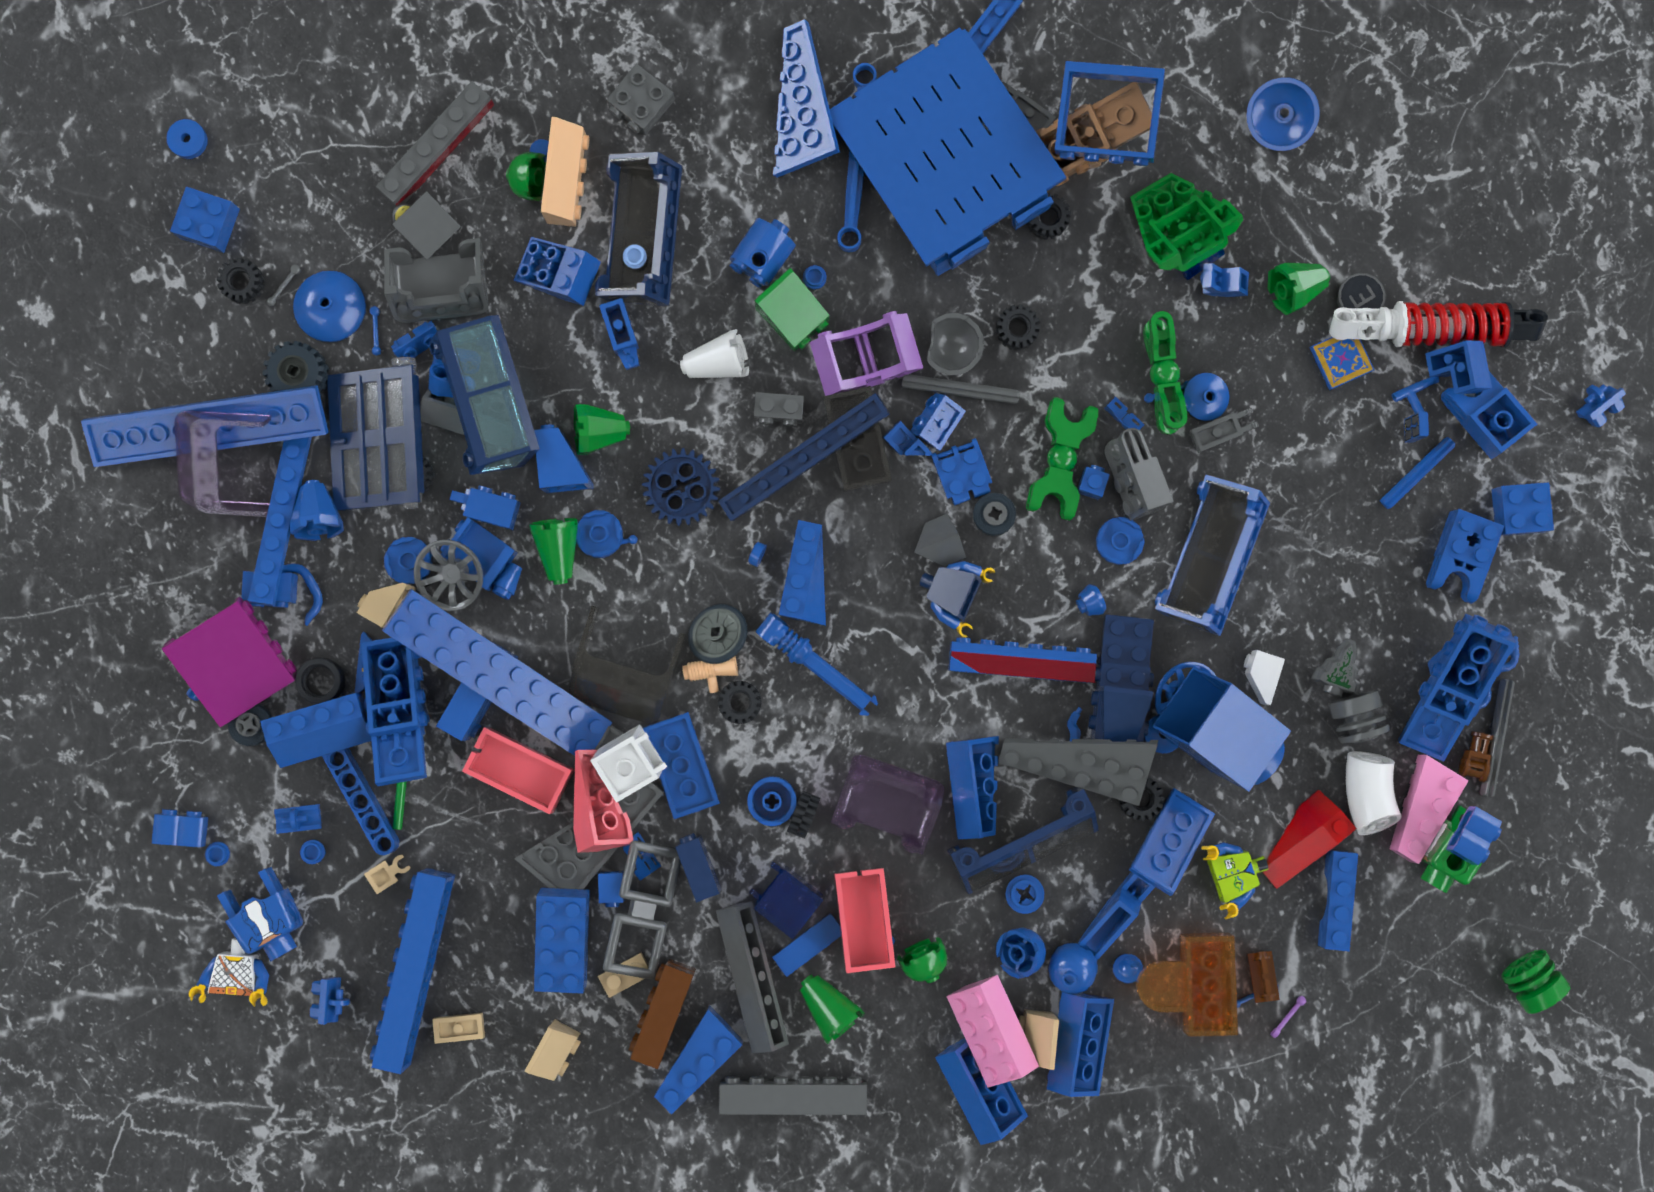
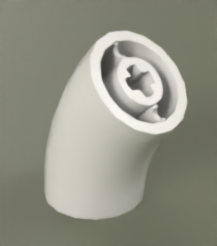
M1352 751L1348 753L1346 763V793L1352 820L1359 835L1377 833L1396 824L1402 817L1394 792L1393 775L1395 762L1382 755Z

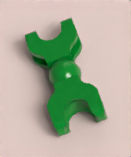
M1159 311L1144 325L1143 335L1146 352L1149 356L1150 365H1152L1150 378L1156 386L1154 388V405L1157 428L1162 434L1171 435L1186 424L1187 409L1180 382H1178L1180 369L1174 362L1176 359V336L1173 318L1168 312ZM1159 318L1164 319V320L1166 321V323H1167V326H1166L1165 322L1162 321V320H1160Z
M1054 396L1048 405L1044 421L1047 430L1052 436L1051 446L1053 447L1047 455L1049 467L1045 469L1042 478L1030 485L1026 509L1031 512L1037 511L1041 507L1044 497L1052 494L1060 502L1061 518L1070 521L1075 516L1080 499L1079 491L1073 484V472H1071L1077 463L1075 450L1079 449L1080 442L1083 439L1089 437L1095 431L1098 408L1094 406L1085 408L1079 422L1072 423L1064 415V400Z

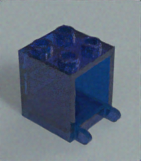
M772 862L770 866L779 872L762 895L753 888H751L749 893L758 899L754 909L787 936L794 939L822 903L823 894L787 865L781 868L775 862Z

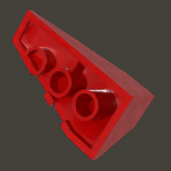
M1320 790L1315 791L1298 806L1290 824L1286 826L1279 842L1274 846L1266 859L1269 869L1262 873L1276 889L1337 846L1357 829L1343 811Z

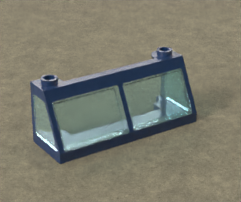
M499 315L487 316L437 331L430 340L429 348L431 354L435 355L436 359H442L468 445L466 452L463 454V463L465 467H468L469 474L474 475L524 467L540 448Z

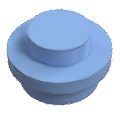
M630 245L624 250L623 261L629 268L638 269L646 263L647 254L641 246Z

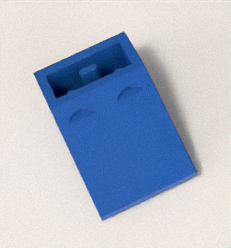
M531 237L514 281L562 300L584 306L601 261L586 251Z

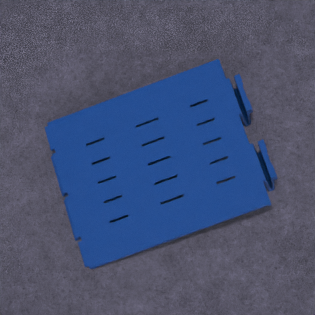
M960 27L940 39L937 47L931 44L895 67L897 72L894 73L890 70L855 92L856 98L852 99L850 96L830 109L834 127L926 267L947 254L952 270L987 248L989 240L987 237H984L983 231L1011 214L1012 226L1017 230L1050 209L1054 201L1051 197H1048L1047 191L1066 180V175L966 29L961 30ZM950 75L953 77V79L955 80L960 89L957 88V86L951 79ZM931 87L935 89V91L937 92L942 101L939 100V98L937 97V95ZM914 98H915V100L917 101V103L919 104V106L922 108V110L924 111L923 113L921 112V110L919 109V107L917 106V104H916L915 101L913 100ZM895 110L898 111V113L900 114V116H901L902 119L904 120L905 124H903V122L901 121V119L899 118V116L897 115V113L895 112ZM979 117H980V119L982 120V122L985 124V126L987 127V129L989 130V132L991 133V136L989 135V133L986 131V129L984 128V126L982 125V123H981L980 120L978 119ZM877 121L880 123V125L882 126V128H883L884 131L886 132V134H887L886 136H885V134L883 133V131L881 130V128L879 127V125L877 124ZM960 129H962V131L964 132L970 143L973 145V147L970 146V144L968 143ZM942 140L944 141V143L946 144V146L948 147V149L950 150V152H951L952 155L954 156V159L952 158V156L950 155V153L948 152V150L945 148V146H944L943 143L941 142ZM923 152L926 153L936 170L933 169ZM905 164L908 165L918 182L915 181ZM1010 164H1012V166L1014 167V169L1016 170V172L1018 173V175L1020 176V178H1018V176L1016 175V173L1014 172V170L1012 169V167L1010 166ZM992 175H993V177L995 178V180L997 181V183L999 184V186L1002 188V190L999 189V187L997 186V184L995 183V181H994L993 178L991 177ZM973 187H975L983 201L980 200ZM954 199L958 201L965 213L961 211ZM936 211L939 212V214L941 215V217H942L943 220L945 221L946 225H944V223L942 222V220L940 219V217L938 216V214H937Z

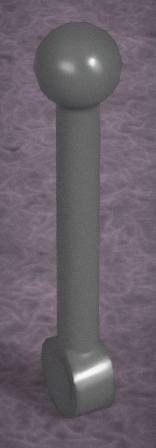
M298 265L291 266V273L273 296L267 298L266 303L268 306H274L277 297L294 275L300 274L301 268Z

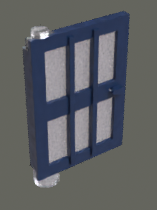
M398 357L391 359V367L328 375L333 502L337 511L403 505V509H417L418 503H422V493L425 492L419 376L416 375V359Z

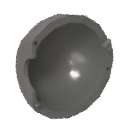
M947 313L932 321V336L927 362L936 371L946 375H961L971 370L981 359L984 350V336L979 326L970 317L960 313Z

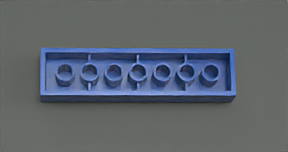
M426 868L417 872V875L412 877L410 889L413 890L411 899H408L405 905L406 923H402L399 930V938H402L400 948H396L393 956V962L396 965L394 972H390L387 986L390 987L389 995L384 997L381 1011L385 1012L383 1020H379L376 1028V1035L379 1037L377 1045H373L370 1053V1060H373L371 1068L401 1074L411 1065L455 874Z

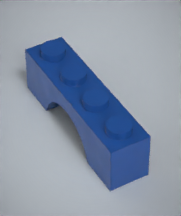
M1332 849L1326 853L1324 874L1327 880V904L1324 916L1320 921L1318 946L1324 949L1350 952L1358 853Z

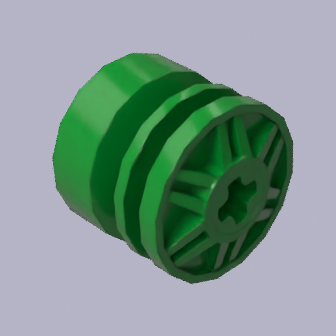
M1543 949L1521 956L1512 962L1501 974L1502 980L1508 984L1510 991L1518 992L1516 999L1528 1014L1538 1013L1555 1005L1571 989L1563 974L1557 970L1553 971L1555 963L1553 960H1550L1549 954Z

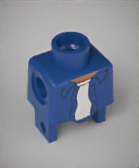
M269 867L258 873L271 896L265 899L252 897L242 903V908H240L231 890L222 892L217 897L229 917L225 922L244 952L251 954L264 949L271 962L297 947L290 933L303 925V919L289 888L283 889L272 867Z

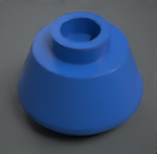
M1087 585L1078 594L1079 599L1076 600L1079 611L1082 614L1086 613L1088 616L1104 614L1106 604L1097 586Z

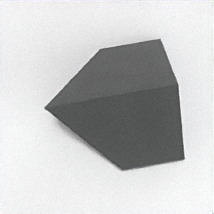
M948 514L925 523L914 553L944 567L966 558L959 533Z

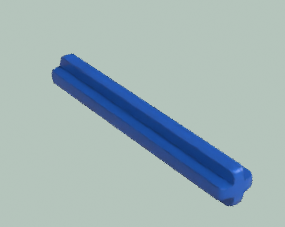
M1449 437L1444 438L1380 500L1381 504L1386 509L1392 508L1455 447L1454 441Z

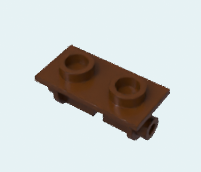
M1272 951L1247 954L1255 1003L1280 1000Z

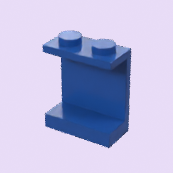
M467 517L466 520H461L454 530L457 533L451 540L466 545L474 552L483 571L482 587L487 591H491L494 587L492 584L509 563L513 561L518 552ZM443 545L440 549L442 551L441 555L448 559L450 545ZM456 547L455 558L463 560L468 556L463 550ZM473 561L467 564L469 574H477Z

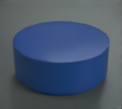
M760 542L754 545L749 556V564L755 567L759 566L767 545Z

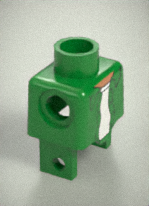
M1460 805L1457 806L1450 820L1444 821L1422 858V861L1427 863L1428 866L1420 878L1446 894L1454 881L1463 885L1469 884L1482 863L1471 865L1446 850L1452 835L1460 823L1459 817L1467 810Z

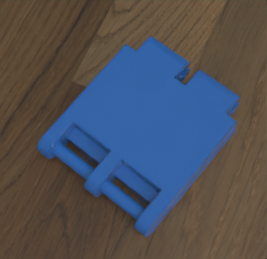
M976 438L972 439L968 444L956 447V445L952 446L951 450L937 455L936 453L931 454L947 499L952 498L954 506L970 500L969 491H972L974 498L991 492L988 484H991L992 480ZM973 447V449L959 454L960 451ZM953 454V456H951V457H949V458H945V459L940 460V461L938 460V459H940V458H943V457H946V456H948V455Z

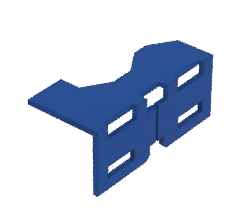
M1117 397L1104 408L1125 429L1136 428L1140 430L1144 426L1133 413L1127 414L1128 408ZM1117 402L1122 408L1119 409L1114 403ZM1133 418L1140 424L1139 426L1132 421Z
M639 832L633 835V841H639L638 837L641 842H645ZM630 845L623 846V850L627 855ZM640 852L643 859H640L637 855V870L634 873L639 880H642L661 867L654 854Z

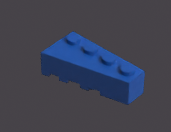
M710 1005L654 1096L670 1114L677 1110L743 1044V1039Z

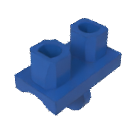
M1604 384L1599 388L1595 385H1590L1586 389L1588 397L1584 399L1586 404L1577 410L1576 413L1579 418L1587 419L1592 426L1601 427L1607 422L1604 411L1608 409L1610 413L1615 414L1625 408L1622 397L1626 393L1623 388L1617 390L1612 386L1606 387Z
M320 804L274 809L276 834L322 828Z
M341 977L325 978L312 982L311 992L315 995H320L319 1003L312 1004L310 1007V1017L317 1019L318 1024L325 1025L330 1022H338V1016L342 1014V1006L350 1005V999L343 998L344 989H340Z

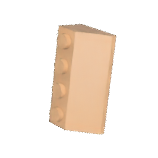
M557 117L551 118L541 213L547 224L576 227V220L581 218V205H578L579 196H583L584 182H581L582 173H586L587 159H584V150L589 148V135H586L584 127Z

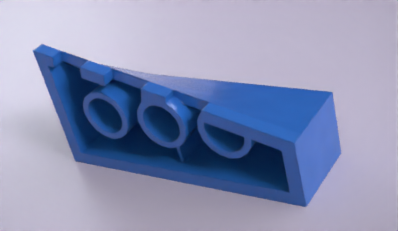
M798 520L779 616L826 626L822 525Z
M999 736L946 743L958 839H974L996 835L997 803L993 801V794L997 790V781L994 780V766H998V756H995V745H999Z

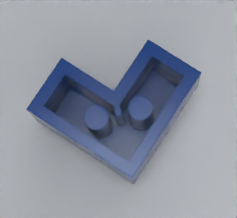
M1466 340L1425 353L1429 376H1451L1455 394H1473L1492 388L1483 341Z

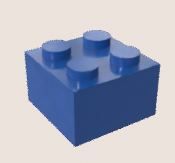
M186 187L170 232L180 239L224 253L240 209L229 200Z
M1549 482L1500 486L1491 489L1494 522L1504 525L1501 536L1537 534L1554 530Z

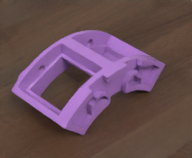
M896 311L884 314L881 320L855 329L833 334L831 331L818 334V339L810 342L825 397L851 393L853 390L863 387L865 389L883 384L886 380L894 379L895 377L900 378L923 369L907 313L897 314ZM890 325L901 363L878 371L867 333ZM854 338L865 375L842 380L831 343Z

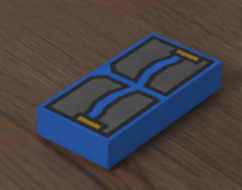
M1418 412L1404 419L1405 443H1414L1429 435L1427 412Z

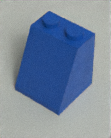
M549 424L541 425L539 430H534L540 448L536 453L539 488L545 493L594 489L587 472L566 436L559 428Z

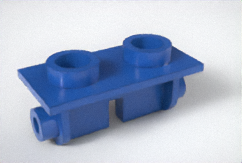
M425 321L413 329L415 337L411 338L409 333L394 341L391 348L403 364L414 359L429 348L430 340L437 332V328L432 321L428 323Z

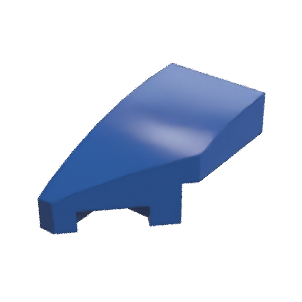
M898 421L882 437L898 455L930 456L932 454L923 442L916 438L901 421Z

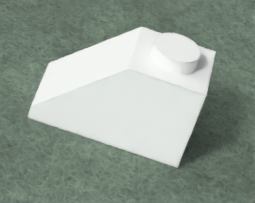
M1254 650L1246 656L1244 667L1246 668L1245 675L1260 704L1271 705L1285 659Z

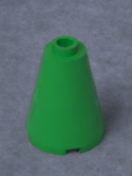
M557 518L547 519L529 524L546 576L555 585L568 583V579L572 578L578 530L577 518H564L565 522L557 520Z
M811 974L801 982L803 987L800 989V992L827 1044H830L832 1039L835 1041L855 1024V1019L858 1017L861 1019L865 1013L859 1006L820 975L814 977Z

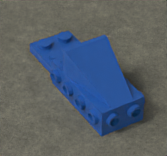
M1465 614L1462 621L1458 620L1453 629L1454 635L1452 639L1446 641L1443 648L1429 660L1428 667L1431 676L1427 682L1422 683L1419 689L1420 701L1398 738L1400 744L1443 762L1464 726H1469L1473 717L1477 715L1482 701L1490 693L1492 684L1496 677L1501 674L1507 658L1511 656L1516 646L1510 629L1500 624L1494 626L1479 615L1470 616Z
M394 638L361 643L362 654H360V661L364 670L362 685L366 694L364 708L368 719L365 725L367 735L371 736L375 784L377 786H384L427 778L423 735H425L424 726L428 725L430 717L425 705V692L423 688L421 689L420 681L424 679L422 667L418 664V658H421V656Z

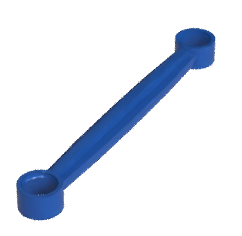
M861 63L853 71V82L857 87V91L871 83L862 84L857 81L856 76L860 71H870L873 74L871 82L877 79L876 69L869 63ZM850 150L844 227L840 229L837 236L838 245L845 252L858 250L862 242L861 233L857 226L864 171ZM844 233H856L859 239L854 246H845L841 242V237Z

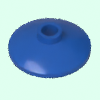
M1198 374L1192 377L1184 388L1183 395L1186 409L1191 416L1198 420H1214L1221 416L1228 406V387L1215 374ZM1208 392L1212 394L1211 401L1206 398Z

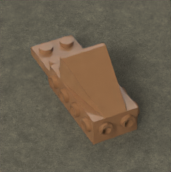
M1138 82L1130 83L1093 105L1084 104L1076 108L1075 112L1068 116L1065 146L1116 150V148L1149 131L1152 112ZM1058 119L1048 128H1041L1036 131L1066 175V180L1056 186L1068 182L1069 176L1075 173L1077 175L1082 174L1089 169L1101 166L1102 162L1108 160L1099 158L1098 162L1085 161L1084 157L1075 156L1073 160L1060 158V155H1056L1055 142ZM1010 164V166L1012 167V169L1014 170V172L1016 173V175L1018 176V178H1020V176L1018 175V173L1016 172V170L1014 169V167L1012 166V164Z

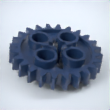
M682 448L681 453L678 455L675 449H672V456H668L663 452L664 459L662 461L657 457L654 458L657 463L656 467L648 465L652 473L644 474V477L649 482L642 483V486L648 488L649 491L644 492L643 496L651 498L646 502V505H654L651 511L652 514L661 512L659 520H663L667 516L669 525H671L674 519L678 526H681L682 520H685L687 525L690 526L692 518L699 523L698 515L702 514L708 517L705 511L706 508L714 510L710 502L719 500L718 497L713 495L714 492L720 491L719 487L714 486L715 483L720 481L719 478L712 477L717 472L716 469L708 470L711 461L703 463V454L695 458L694 450L689 455H686L684 448ZM686 465L693 468V473L689 477H683L680 474L681 468ZM664 476H668L672 480L671 485L667 488L659 486V480ZM696 477L701 478L700 481L685 486V492L681 493L680 490H677L668 497L662 498L664 493L677 489V483L682 482L684 485ZM694 487L704 489V494L701 498L695 499L691 496V491ZM675 497L682 499V506L679 509L670 508L671 499Z

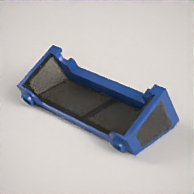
M1205 475L1204 481H1201L1197 488V494L1200 497L1201 503L1169 588L1158 593L1155 600V609L1163 615L1221 636L1270 502L1258 489Z

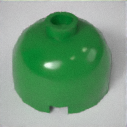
M524 152L516 156L510 163L506 171V178L512 192L519 198L531 201L542 200L546 162L543 159L546 156L544 154Z
M935 937L937 942H930L929 938L916 942L904 950L906 955L902 958L900 954L897 956L900 968L911 980L932 983L939 979V974L943 972L947 965V952L939 937Z

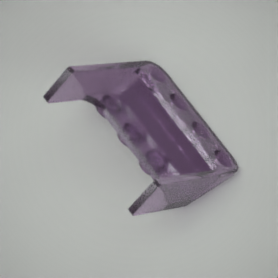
M182 411L175 418L174 426L178 488L182 501L201 512L209 514L267 517L270 503L221 501L216 435L219 427L224 425L264 427L271 421V415Z

